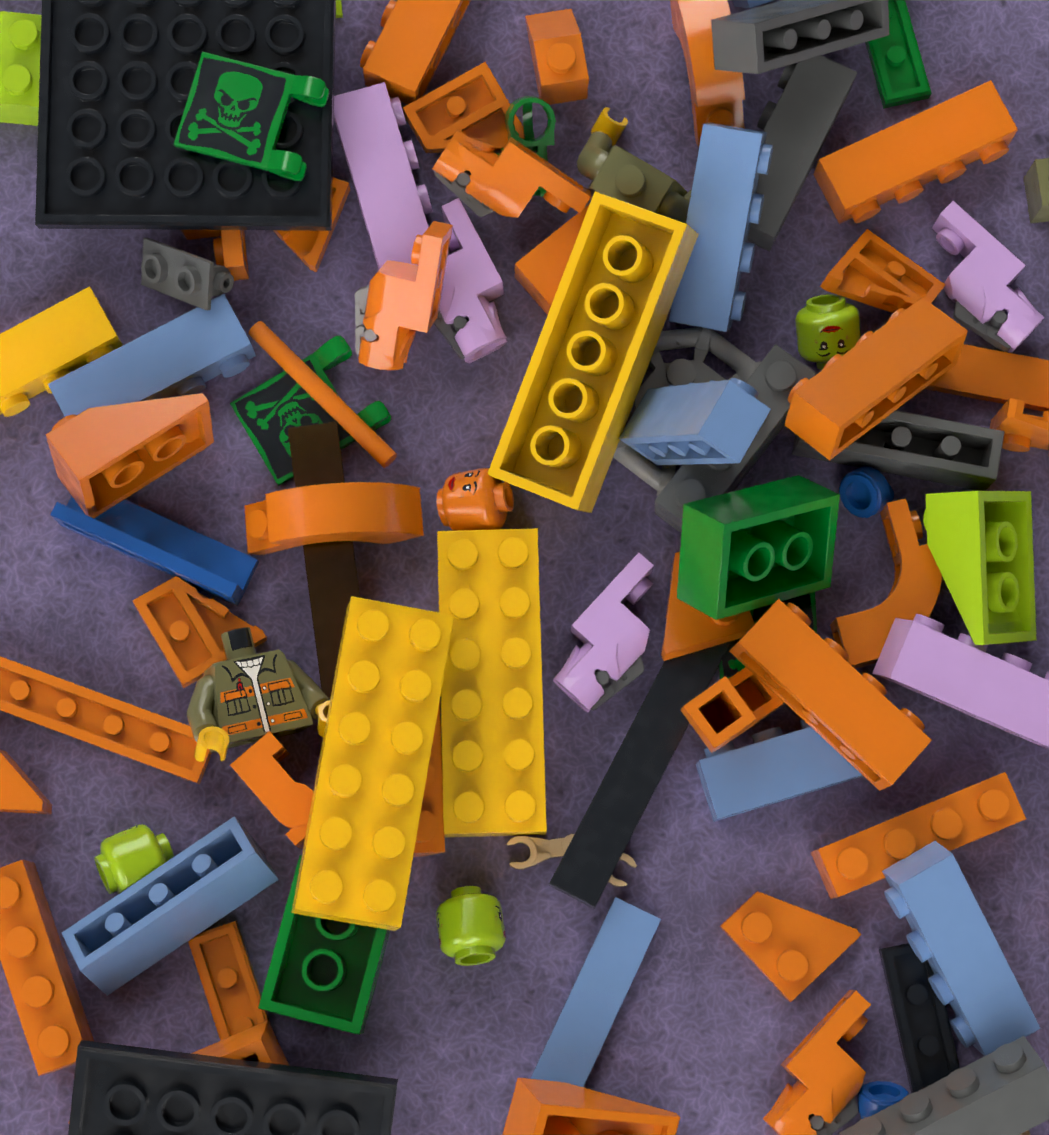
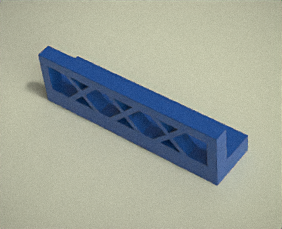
M71 496L67 506L56 502L50 514L62 527L172 577L177 576L190 585L236 606L239 605L259 564L256 558L125 499L99 516L92 518L85 515Z

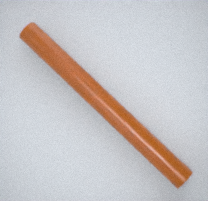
M258 321L250 328L248 335L383 468L388 467L396 459L398 454L263 321Z

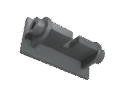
M148 237L143 238L141 285L204 310H211L212 296L227 293L232 289L234 278L228 268L221 265L214 266V262Z

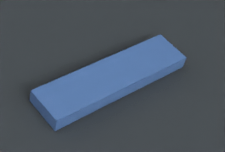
M614 898L530 1079L565 1082L584 1087L661 921L660 918L619 898Z

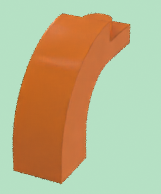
M670 0L673 29L680 40L688 72L695 139L699 147L702 128L705 123L745 129L742 100H745L742 72L715 70L711 20L731 15L727 0Z
M380 482L310 485L265 494L266 500L244 506L247 552L253 555H266L321 542L362 541L392 544L424 536L420 487Z
M906 498L888 502L883 507V510L880 511L895 571L889 595L884 602L874 608L836 617L830 624L834 641L849 655L847 662L855 669L874 664L878 661L895 618L913 621L916 614L929 617L940 592L942 574L928 545L919 546L918 540L923 538L921 521L916 510H909Z
M745 667L730 678L725 676L685 704L681 708V712L710 752L713 753L777 710L784 702Z

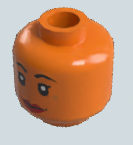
M489 468L463 471L450 475L445 480L443 488H440L437 493L436 503L441 522L453 531L501 529L505 524L507 512L512 511L514 507V497L510 484L489 476Z

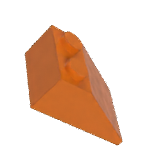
M203 393L88 408L78 415L72 414L62 418L54 425L52 431L46 434L58 478L85 515L92 518L99 516L214 443L209 400Z
M518 1077L502 1135H676L680 1116L675 1112L565 1082Z

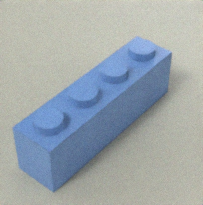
M715 123L703 124L686 224L699 235L674 297L669 317L670 322L727 332L732 327L733 320L741 321L746 301V292L738 291L742 272L750 273L755 252V244L747 242L750 224H759L764 202V195L756 193L760 174L768 175L773 153V145L765 144L767 132Z
M222 294L211 300V310L197 307L49 383L48 386L64 417L72 414L78 415L93 407L200 394L206 388L205 382L220 374L228 378L241 373L250 365L248 360L255 357L256 354L225 294Z
M736 378L650 388L646 391L619 439L656 465L740 463L771 409L756 399L758 396L756 389Z
M804 720L799 721L801 730L783 735L781 727L771 728L752 735L754 744L735 749L733 741H730L713 753L706 748L704 749L706 758L696 763L713 822L864 776Z
M234 816L63 931L62 935L79 970L108 996L279 879L258 843Z
M933 841L910 856L884 869L882 872L890 886L889 889L884 891V895L899 919L904 916L906 917L912 929V932L906 935L907 940L921 962L928 960L934 972V975L928 978L929 983L943 1005L950 1003L956 1015V1018L952 1019L950 1023L964 1047L968 1048L973 1045L983 1056H986L1004 1044L1011 1043L1022 1036L1027 1037L1041 1029L954 855L937 841Z

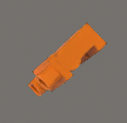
M268 731L231 763L230 766L273 816L290 829L285 835L296 847L302 849L304 847L314 791L305 784L295 782L279 762L289 753L275 736Z

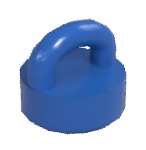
M861 466L846 474L840 483V499L844 507L851 514L860 518H868L883 510L886 503L894 499V491L886 478L872 467Z
M874 1081L863 1085L858 1092L857 1106L860 1118L870 1117L899 1102L909 1095V1092L901 1085L887 1081Z

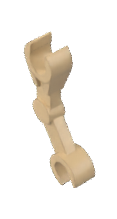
M574 834L567 835L565 838L551 840L528 836L513 837L507 842V846L523 843L529 847L530 857L524 862H511L509 865L514 869L524 870L549 858L562 857ZM623 853L620 860L636 868L637 864L634 859L628 854ZM613 875L609 880V883L613 886H627L626 882L616 879Z

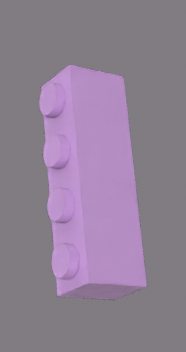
M385 82L334 96V121L378 269L387 260L412 264L411 254L417 234L423 235L428 229L425 214L432 213V207L425 184L416 186L411 170L418 169L419 164L412 140L403 142L399 131V126L406 125L399 97H389Z
M916 614L913 621L895 618L872 674L1049 750V672L1046 673L1045 678L1029 672L1032 663L1004 652L1001 659L986 653L989 645H975L969 635L960 633L956 640L942 634L945 625L929 617Z

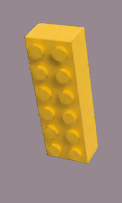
M594 192L488 470L489 476L572 509L592 513L618 446L619 437L628 420L699 235L688 224L599 192Z
M538 528L437 531L439 613L454 615L441 690L443 821L445 838L546 835Z
M351 596L346 610L292 907L293 914L392 931L401 928L454 615Z

